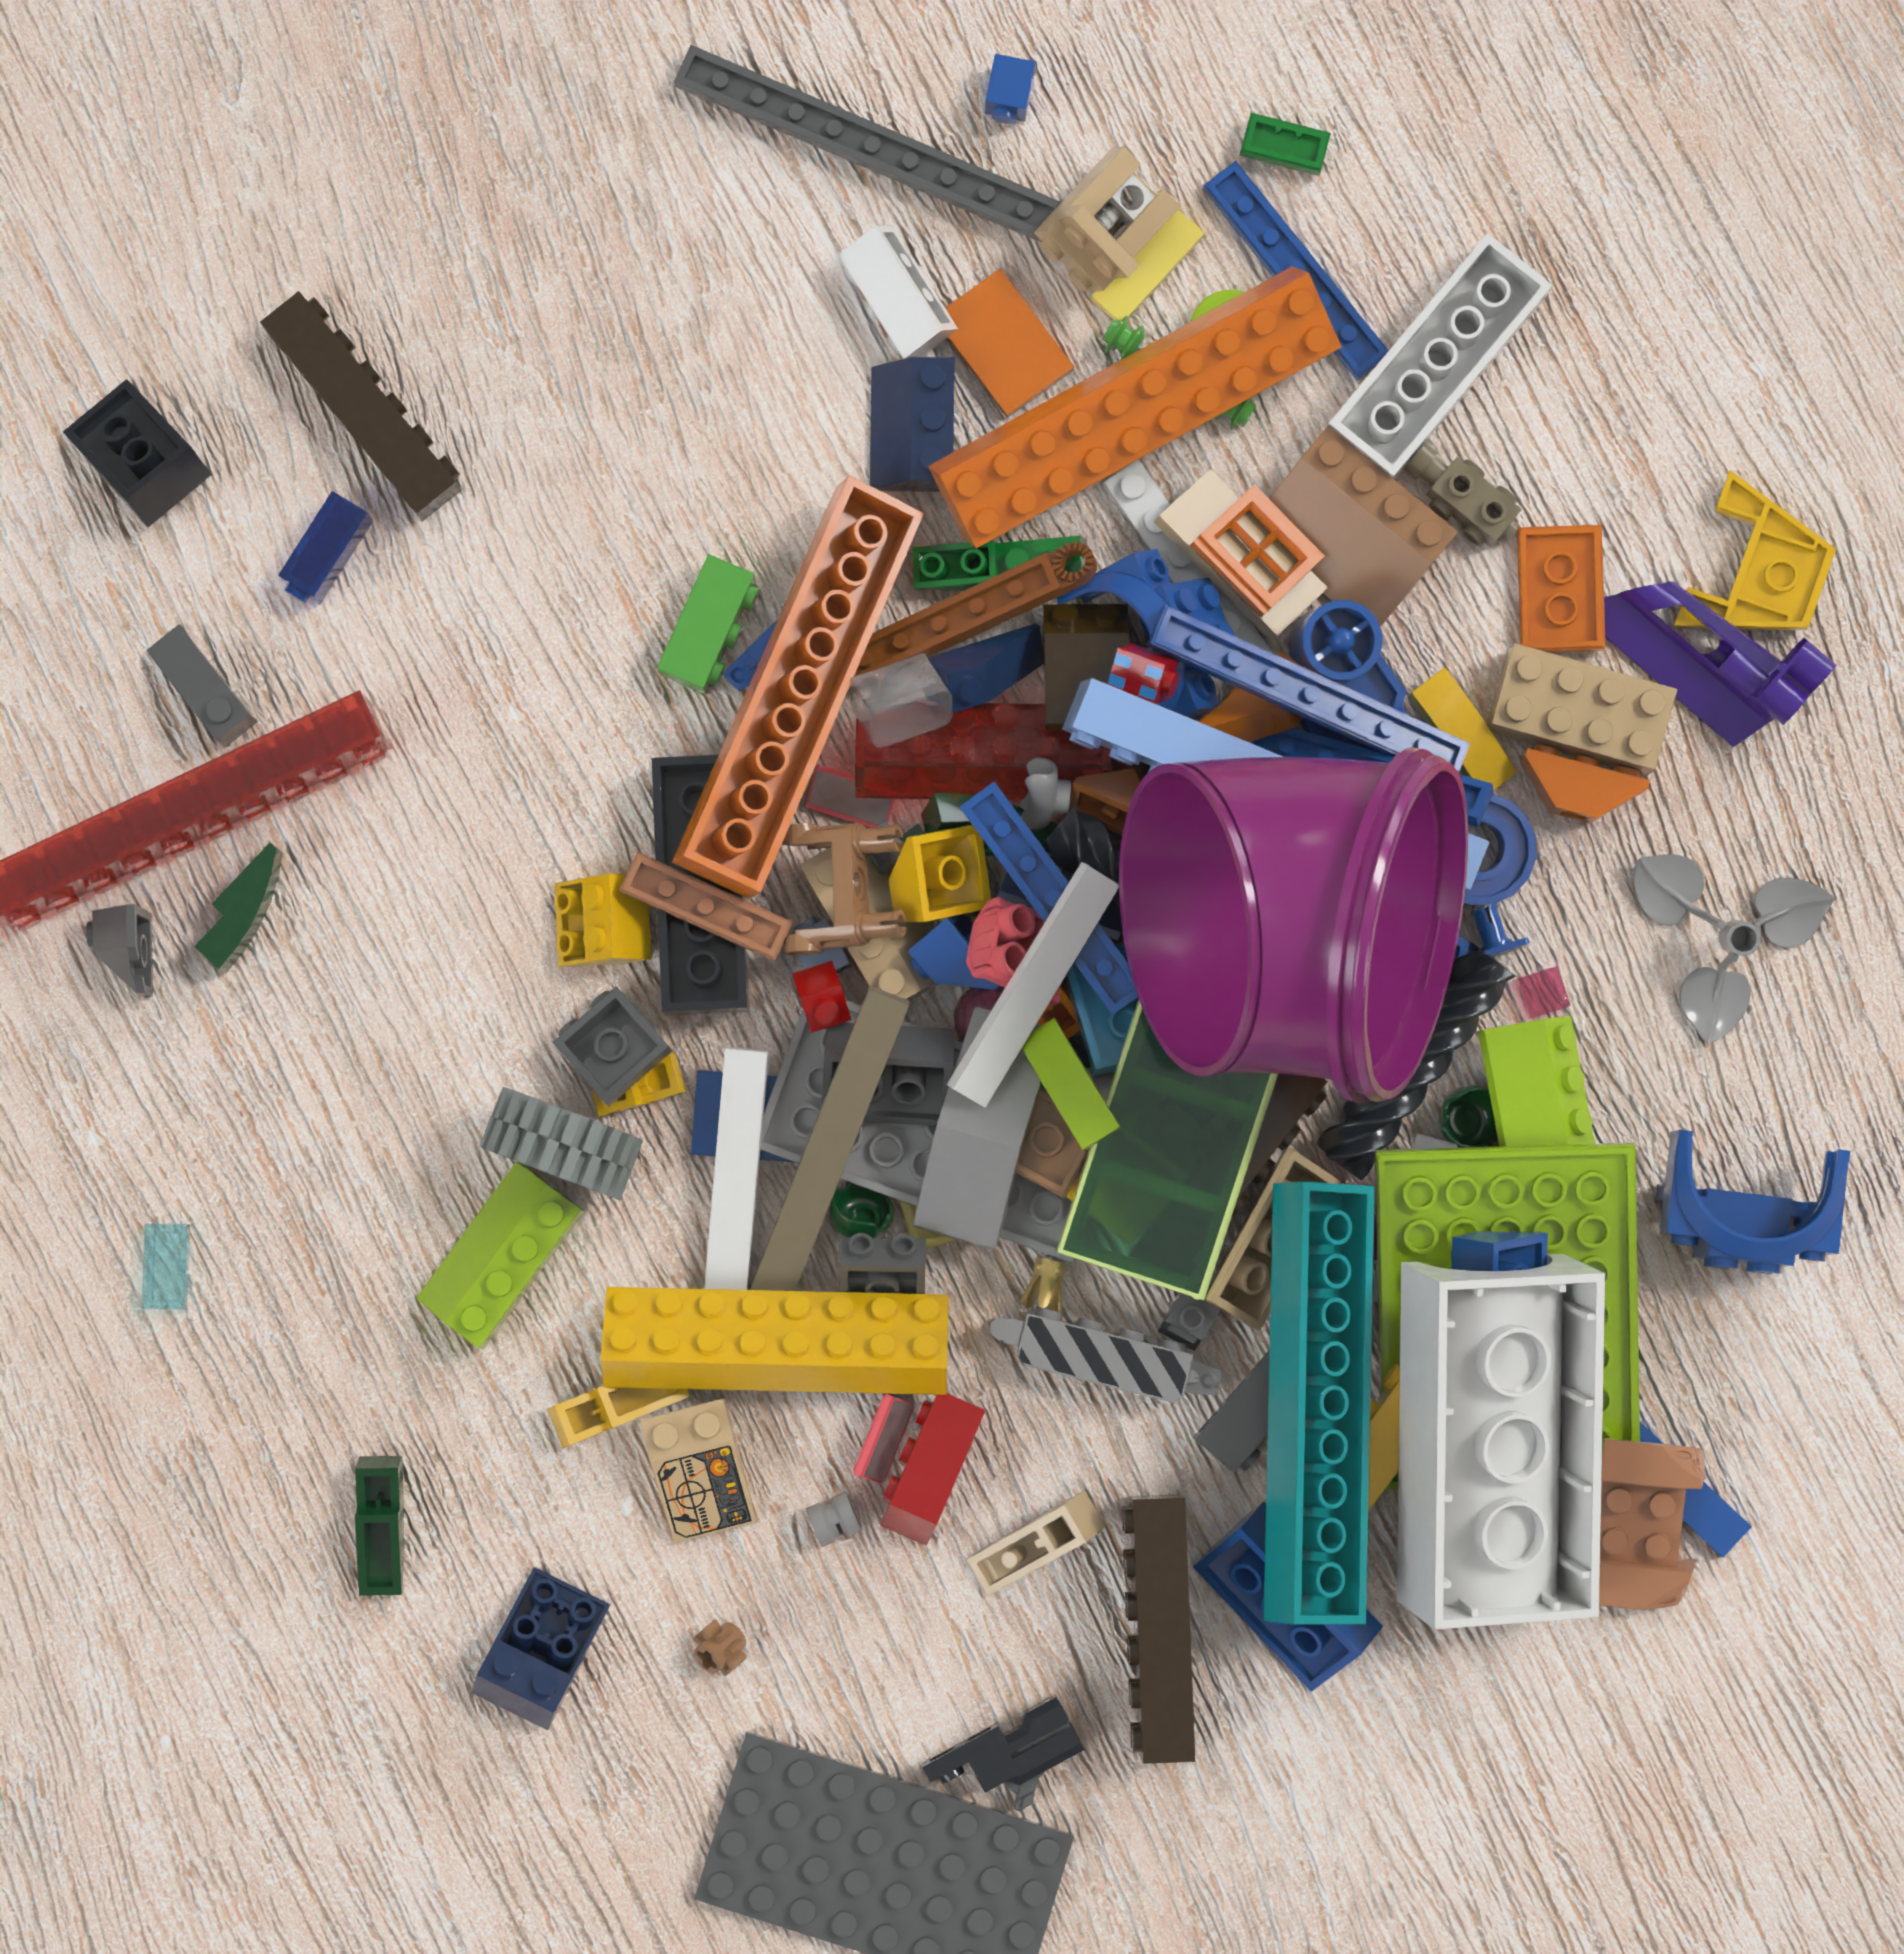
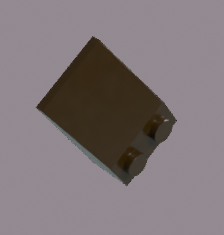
M1043 604L1046 730H1062L1082 681L1093 678L1105 684L1108 683L1118 648L1129 644L1128 604Z

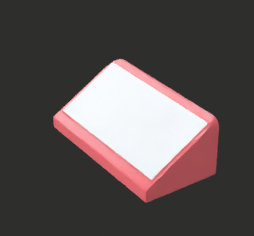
M817 765L805 808L852 823H859L868 828H876L885 820L889 822L898 790Z
M890 1394L883 1395L853 1469L855 1475L879 1483L885 1481L914 1410L912 1403Z

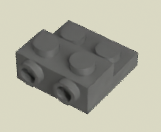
M617 986L611 991H605L598 995L592 1001L591 1009L579 1019L567 1022L560 1029L559 1037L552 1042L608 1107L673 1051Z
M857 1233L850 1238L840 1237L839 1292L925 1294L926 1239H915L909 1234H899L894 1238H872L865 1233Z

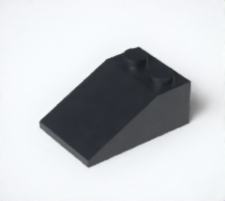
M128 379L124 380L63 431L65 436L147 528L212 475L192 447Z

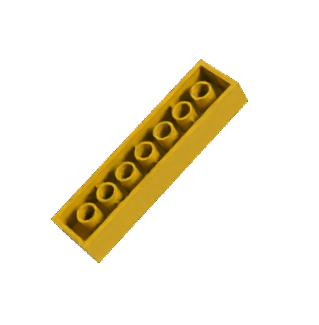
M606 1287L600 1360L603 1387L947 1395L949 1295Z

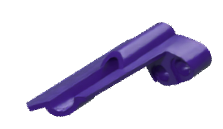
M1673 581L1638 587L1604 597L1605 638L1658 684L1677 689L1675 698L1732 747H1735L1774 719L1784 725L1836 667L1833 661L1806 638H1802L1782 661ZM1672 606H1682L1718 637L1719 646L1713 652L1701 654L1652 611Z

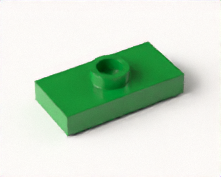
M1250 113L1239 156L1320 176L1331 133Z

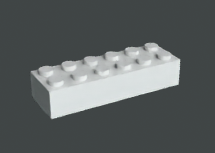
M1487 233L1327 426L1395 479L1543 302L1553 285Z

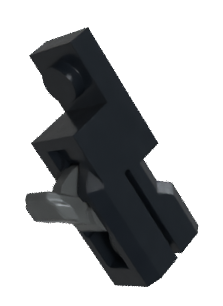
M1054 1694L1025 1710L1021 1724L1004 1733L999 1723L996 1722L922 1763V1768L930 1783L939 1778L941 1783L944 1784L963 1774L965 1771L962 1765L969 1762L985 1793L1005 1782L1010 1790L1017 1794L1014 1809L1020 1811L1032 1805L1038 1779L1045 1771L1085 1749L1057 1695Z

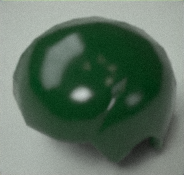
M1470 1085L1458 1088L1447 1096L1441 1106L1438 1117L1439 1129L1447 1141L1457 1144L1458 1148L1485 1147L1489 1143L1496 1141L1497 1131L1489 1088Z
M851 1182L840 1191L836 1188L830 1203L829 1217L836 1232L843 1237L850 1238L854 1234L865 1233L872 1238H878L893 1223L894 1207L888 1196Z

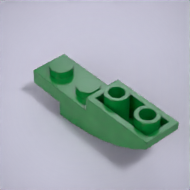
M1069 536L1003 543L991 540L977 549L968 542L912 547L914 589L964 591L1044 553L1049 554L1061 546L1064 547L1066 546L1065 543L1072 544L1074 541L1081 544V542L1083 543V538L1081 536ZM1075 556L1069 559L1065 565V571L1068 574L1070 572L1073 574L1076 571L1080 572L1079 569H1083L1084 557Z

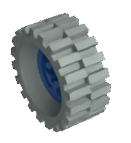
M502 1087L479 1147L621 1200L643 1140L556 1105Z

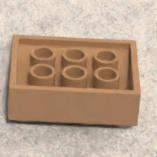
M1329 426L1314 441L1269 498L1325 556L1311 570L1328 587L1322 595L1330 602L1334 600H1351L1365 606L1376 617L1380 627L1450 545L1458 533L1456 529Z

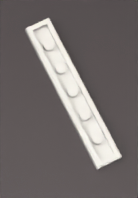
M1081 862L947 1083L949 1087L986 1108L1118 890L1119 885Z
M733 1047L725 1048L704 1289L748 1290L769 1051Z

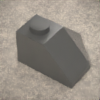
M135 904L93 910L92 921L87 922L86 925L88 947H93V953L136 994L143 997H153L152 913Z

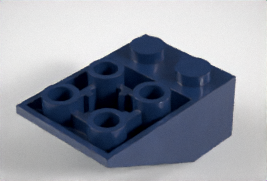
M534 1567L480 1667L471 1693L549 1730L611 1604Z

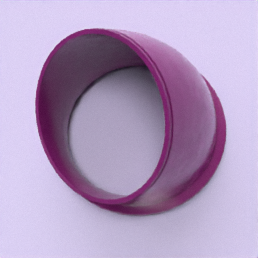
M1409 747L1398 753L1390 763L1337 758L1249 757L1167 763L1156 766L1146 774L1132 797L1123 829L1119 863L1121 922L1127 959L1143 1012L1158 1042L1179 1067L1197 1076L1226 1073H1272L1331 1079L1343 1099L1360 1104L1369 1101L1381 1102L1392 1099L1403 1091L1419 1067L1433 1035L1449 983L1462 919L1468 863V814L1465 790L1455 766L1441 756H1434L1427 749Z

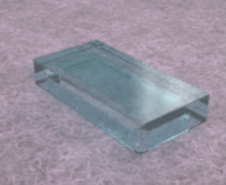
M145 1223L142 1309H187L190 1224Z

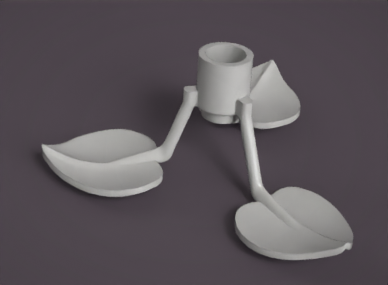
M1675 854L1641 857L1636 862L1633 874V885L1637 901L1644 913L1653 921L1665 925H1675L1681 921L1686 910H1688L1693 915L1720 929L1718 935L1719 943L1728 952V956L1719 964L1718 971L1710 967H1700L1692 971L1684 979L1679 995L1684 1015L1701 1038L1708 1043L1715 1042L1728 1034L1741 1020L1748 1008L1751 996L1748 979L1739 972H1726V969L1733 962L1738 961L1739 955L1747 956L1758 949L1761 941V925H1763L1766 938L1773 944L1785 948L1797 947L1807 942L1815 934L1827 910L1834 901V897L1829 892L1814 883L1795 878H1778L1764 884L1755 894L1754 905L1761 917L1755 919L1753 924L1740 920H1731L1726 923L1692 904L1703 893L1704 879L1698 865L1689 858Z

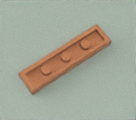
M639 852L636 853L619 890L621 893L776 962L785 938L793 925V922Z

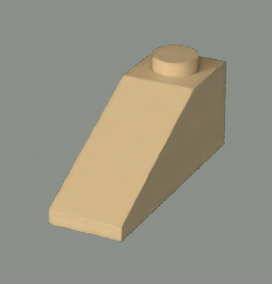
M1083 1490L973 1554L966 1561L988 1597L1086 1543L1106 1528Z

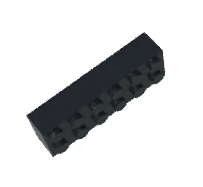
M718 755L651 758L656 860L745 900L744 896L672 863ZM658 909L661 1005L663 1014L668 1016L750 1012L747 949Z

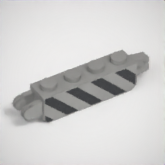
M1037 1307L1035 1315L1026 1313L1025 1321L1013 1318L1006 1319L1005 1316L1003 1318L999 1316L994 1318V1321H991V1325H989L990 1330L988 1331L991 1332L990 1336L992 1335L993 1339L1018 1346L1016 1355L1024 1366L1172 1403L1184 1397V1393L1216 1396L1222 1371L1194 1360L1193 1354L1184 1352L1186 1344L1161 1338L1160 1346L1143 1342L1145 1335L1143 1333L1120 1328L1118 1336L1101 1332L1103 1323L1084 1318H1078L1077 1325L1061 1322L1062 1314L1060 1312Z

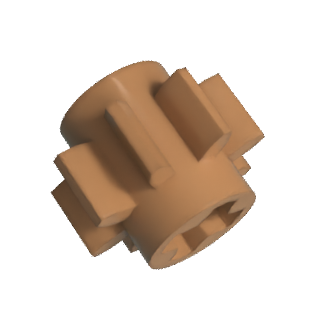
M713 1620L693 1638L699 1644L694 1651L695 1659L709 1673L714 1674L720 1670L724 1676H727L747 1659V1655L741 1651L746 1646V1638L743 1632L730 1622H725L720 1626L717 1620Z

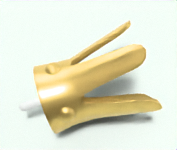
M1053 1256L1050 1257V1260L1035 1258L1033 1276L1019 1304L1024 1303L1025 1308H1030L1038 1296L1039 1307L1045 1308L1047 1306L1048 1310L1056 1311L1058 1301V1311L1062 1314V1280L1068 1265L1054 1261L1055 1257Z

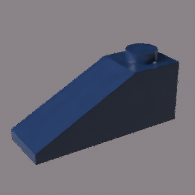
M1034 623L925 658L929 697L951 713L991 701L1043 665L1040 626Z

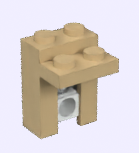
M1125 146L1111 148L1034 232L1042 241L1039 244L1042 251L1056 262L1060 260L1070 270L1068 273L1069 279L1085 292L1087 290L1090 292L1104 291L1114 279L1129 278L1140 266L1133 258L1181 207L1164 188L1156 194L1138 177L1135 171L1140 167L1141 163ZM1124 188H1127L1133 197V202L1129 209H1126L1120 200V195ZM1104 205H1106V209L1104 211L1101 210V214L1099 215V217L1095 216V214ZM1121 221V223L1114 229V224L1119 223Z

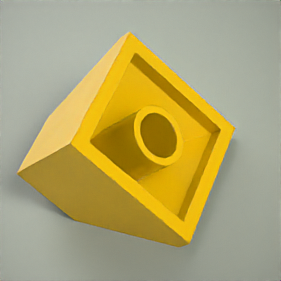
M973 825L907 837L889 877L893 911L901 909L905 914L906 922H926L983 909L986 902L991 900L983 839Z

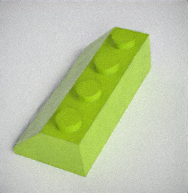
M1571 1016L1540 1019L1478 1031L1499 1147L1595 1144L1592 1118L1588 1109L1584 1076L1581 1071L1576 1045V1033L1573 1029Z
M516 1162L416 1299L446 1325L476 1347L485 1348L580 1220L585 1210L523 1164Z

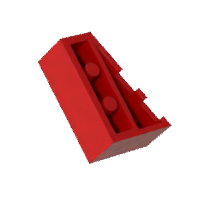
M948 1393L947 1395H936L933 1402L924 1400L915 1423L922 1425V1429L917 1440L908 1437L899 1461L905 1463L906 1466L900 1478L892 1475L882 1499L890 1503L880 1526L927 1546L986 1410Z

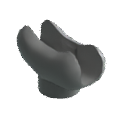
M1035 757L1026 765L1030 776L1026 778L1025 783L1029 791L1020 802L1021 807L1025 810L1020 817L1030 830L1045 828L1050 824L1053 813L1068 814L1071 780L1058 779L1056 764L1042 757Z

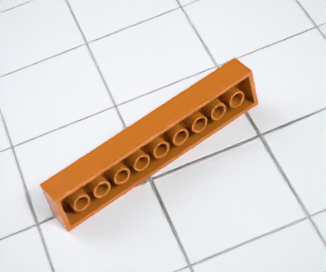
M1292 266L932 463L928 468L963 539L977 549L1342 348L1309 272Z
M850 475L835 487L672 863L748 899L761 893L924 515L923 512Z

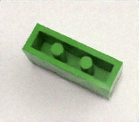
M710 554L707 555L658 664L657 670L661 676L705 695L710 685L717 687L726 664L721 663L727 647L734 649L742 632L743 626L738 625L744 609L751 611L759 594L760 588L755 587L756 578L754 573Z

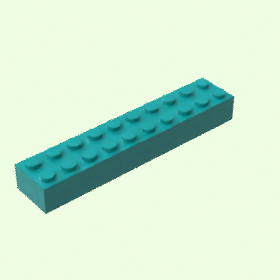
M1318 1182L1273 1183L1264 1621L1285 1624H1366L1374 1186Z

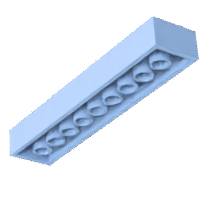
M1093 678L1080 683L1062 730L1072 733L1069 740L1073 743L1092 750L1093 748L1099 749L1100 745L1111 749L1110 758L1131 766L1133 764L1139 765V762L1150 765L1149 771L1156 766L1175 762L1249 757H1283ZM1468 833V863L1465 890H1471L1490 842Z

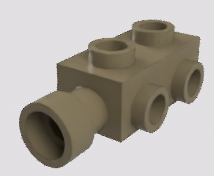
M1425 442L1404 469L1416 479L1421 476L1432 485V488L1426 494L1432 500L1429 503V507L1445 520H1449L1452 516L1464 526L1461 530L1462 534L1477 546L1486 543L1491 547L1497 540L1505 544L1520 525L1514 520L1522 510L1516 505V497L1502 486L1495 488L1484 479V471L1471 460L1465 459L1463 462L1459 457H1456L1450 466H1447L1436 457L1438 452ZM1459 479L1467 486V491H1457L1453 485L1454 480ZM1491 505L1500 513L1499 518H1490L1486 513L1487 506Z

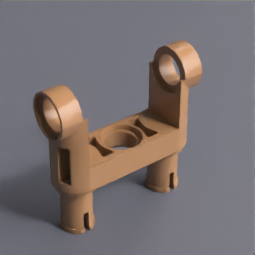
M859 823L821 827L816 824H790L782 845L807 846V850L832 848L834 927L795 930V934L787 935L785 938L784 951L786 955H815L823 953V949L864 946L871 939L899 938L905 936L907 927H898V924H895L906 923L905 914L901 909L890 912L869 913L867 856L871 853L901 852L904 842H896L893 839L904 838L902 829L898 824L876 828H865L864 825Z

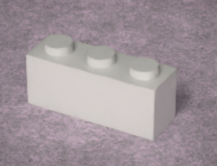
M893 225L873 226L838 254L845 265L843 270L846 277L853 285L859 287L867 300L865 305L868 312L875 320L881 322L889 335L887 337L889 345L899 356H902L904 359L923 357L958 330V327Z

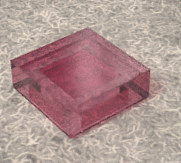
M1558 966L1516 979L1528 1019L1571 1006Z

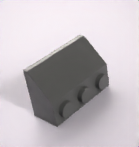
M844 1022L826 1028L822 1104L854 1023ZM915 1026L900 1027L863 1122L937 1126L949 1088L947 1083L953 1075L955 1029Z

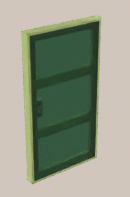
M1138 1000L1105 1100L1122 1128L1090 1147L1056 1252L1192 1296L1195 1300H1205L1278 1074L1226 1073L1197 1076L1183 1070L1167 1055L1158 1042Z

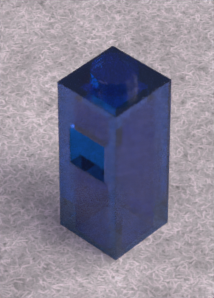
M331 491L278 574L281 580L287 584L284 591L303 604H306L310 598L320 605L373 523V519L368 512Z

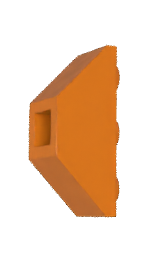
M1535 745L1534 749L1527 748L1520 758L1521 766L1549 813L1586 823L1596 821L1641 795L1649 788L1650 780L1640 778L1641 772L1623 766H1616L1615 771L1599 767L1600 761L1580 755L1575 756L1574 760L1558 756L1559 750L1549 746Z

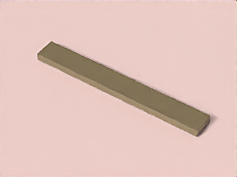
M872 986L868 987L749 1290H796L910 1005V1000Z

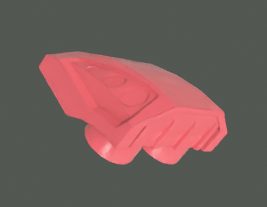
M1000 897L986 902L972 925L966 957V964L974 978H984L1006 988L1044 925L1043 920L1033 908H1029L1024 904H1015ZM1059 987L1048 1005L1054 1006L1060 1003Z

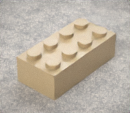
M1514 643L1507 651L1487 726L1492 733L1533 745L1549 746L1559 750L1561 753L1572 756L1580 755L1594 758L1600 761V764L1614 768L1616 766L1632 768L1640 771V775L1647 777L1656 769L1677 689Z

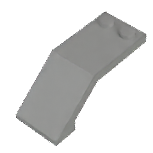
M974 1007L955 1070L989 1016L990 1010ZM1036 1024L1032 1031L1036 1030L1042 1025ZM1022 1048L986 1108L951 1087L948 1088L937 1122L913 1227L995 1251L1007 1214V1205L1022 1144L1042 1084Z

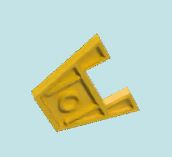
M1729 470L1714 512L1754 525L1728 600L1690 587L1686 591L1737 629L1807 630L1836 548ZM1682 606L1679 609L1673 629H1708Z

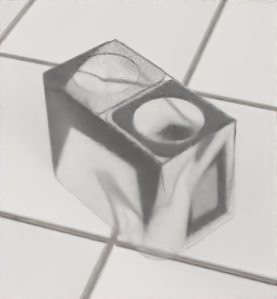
M924 653L850 678L851 709L876 747H886L941 728L952 719V694Z

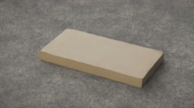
M1210 468L1164 510L1154 523L1272 642L1328 587L1310 570L1265 615L1260 617L1190 546L1202 532L1239 499ZM1249 511L1237 521L1258 544L1270 534ZM1230 529L1217 539L1238 562L1251 552ZM1277 539L1264 550L1286 573L1298 562ZM1258 557L1245 568L1267 591L1279 580Z

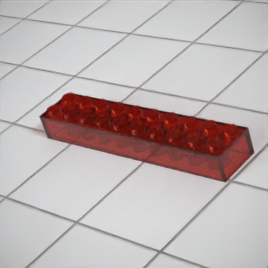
M358 690L0 860V924L12 929L17 927L19 931L31 928L42 921L41 915L53 909H56L57 912L69 910L80 903L79 897L93 890L95 894H101L115 888L119 884L118 878L131 872L134 876L147 873L157 867L155 861L169 854H171L172 858L187 854L195 849L194 842L207 836L211 840L225 836L234 830L232 824L245 818L250 822L258 820L271 813L270 806L283 800H286L287 803L296 802L309 795L310 791L308 788L323 781L325 785L336 783L348 776V769L362 763L363 767H368L386 758L385 752L392 749L393 746L373 704L361 690Z

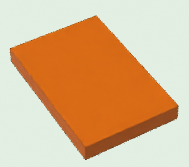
M1001 269L995 271L945 308L958 327V330L947 338L1006 418L1012 416L1074 371L1073 364Z
M1602 524L1518 527L1520 645L1548 653L1605 651Z

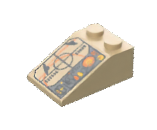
M726 1398L640 1420L650 1463L674 1544L757 1522Z

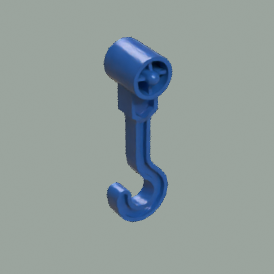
M1334 600L1305 613L1297 621L1289 637V656L1292 660L1312 672L1407 714L1403 707L1407 691L1380 654L1382 650V630L1376 617L1365 606L1351 600ZM1493 794L1480 824L1487 826L1494 833L1498 841V853L1495 861L1489 868L1477 872L1471 890H1465L1464 905L1495 904L1513 896L1529 879L1536 861V835L1528 817L1512 801Z

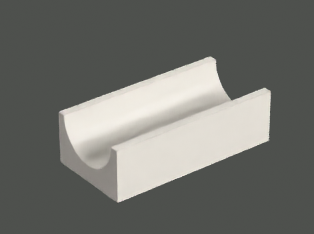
M1547 1255V1265L1515 1271H1467L1430 1266L1418 1261L1401 1262L1397 1602L1433 1629L1599 1617L1605 1273L1567 1255Z

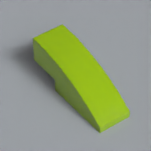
M1053 1018L1032 1031L1022 1049L1082 1150L1086 1151L1121 1129V1125L1056 1019Z

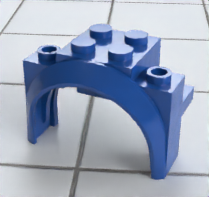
M1158 549L1134 552L1097 572L1087 584L1057 597L1058 604H1064L1076 598H1081L1083 603H1088L1107 592L1125 600L1138 613L1148 641L1160 610L1165 605L1235 636L1233 629L1226 621L1220 606L1219 594L1212 586L1210 579L1203 578L1171 583L1168 576V567L1161 558ZM1180 661L1175 673L1179 674V682L1173 696L1167 698V701L1156 704L1195 721L1220 705L1212 678L1207 673Z
M1676 1130L1670 1132L1665 1183L1657 1184L1656 1201L1663 1202L1659 1234L1672 1235V1244L1693 1246L1692 1257L1704 1258L1703 1266L1729 1269L1738 1268V1263H1746V1272L1760 1274H1780L1781 1267L1794 1266L1795 1255L1799 1254V1259L1817 1262H1825L1826 1255L1839 1254L1847 1172L1851 1151L1841 1149L1834 1152L1825 1151L1822 1184L1816 1202L1810 1201L1807 1203L1794 1201L1791 1198L1710 1188L1697 1189L1692 1172L1693 1131ZM1790 1218H1794L1793 1226L1795 1227L1789 1230Z

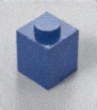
M995 53L985 99V114L992 115L991 118L1000 123L1014 124L1016 120L1025 122L1035 77L1036 61Z

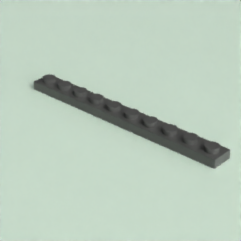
M690 45L674 80L675 87L1039 242L1042 241L1034 234L1035 230L1061 203L1058 200L693 45Z

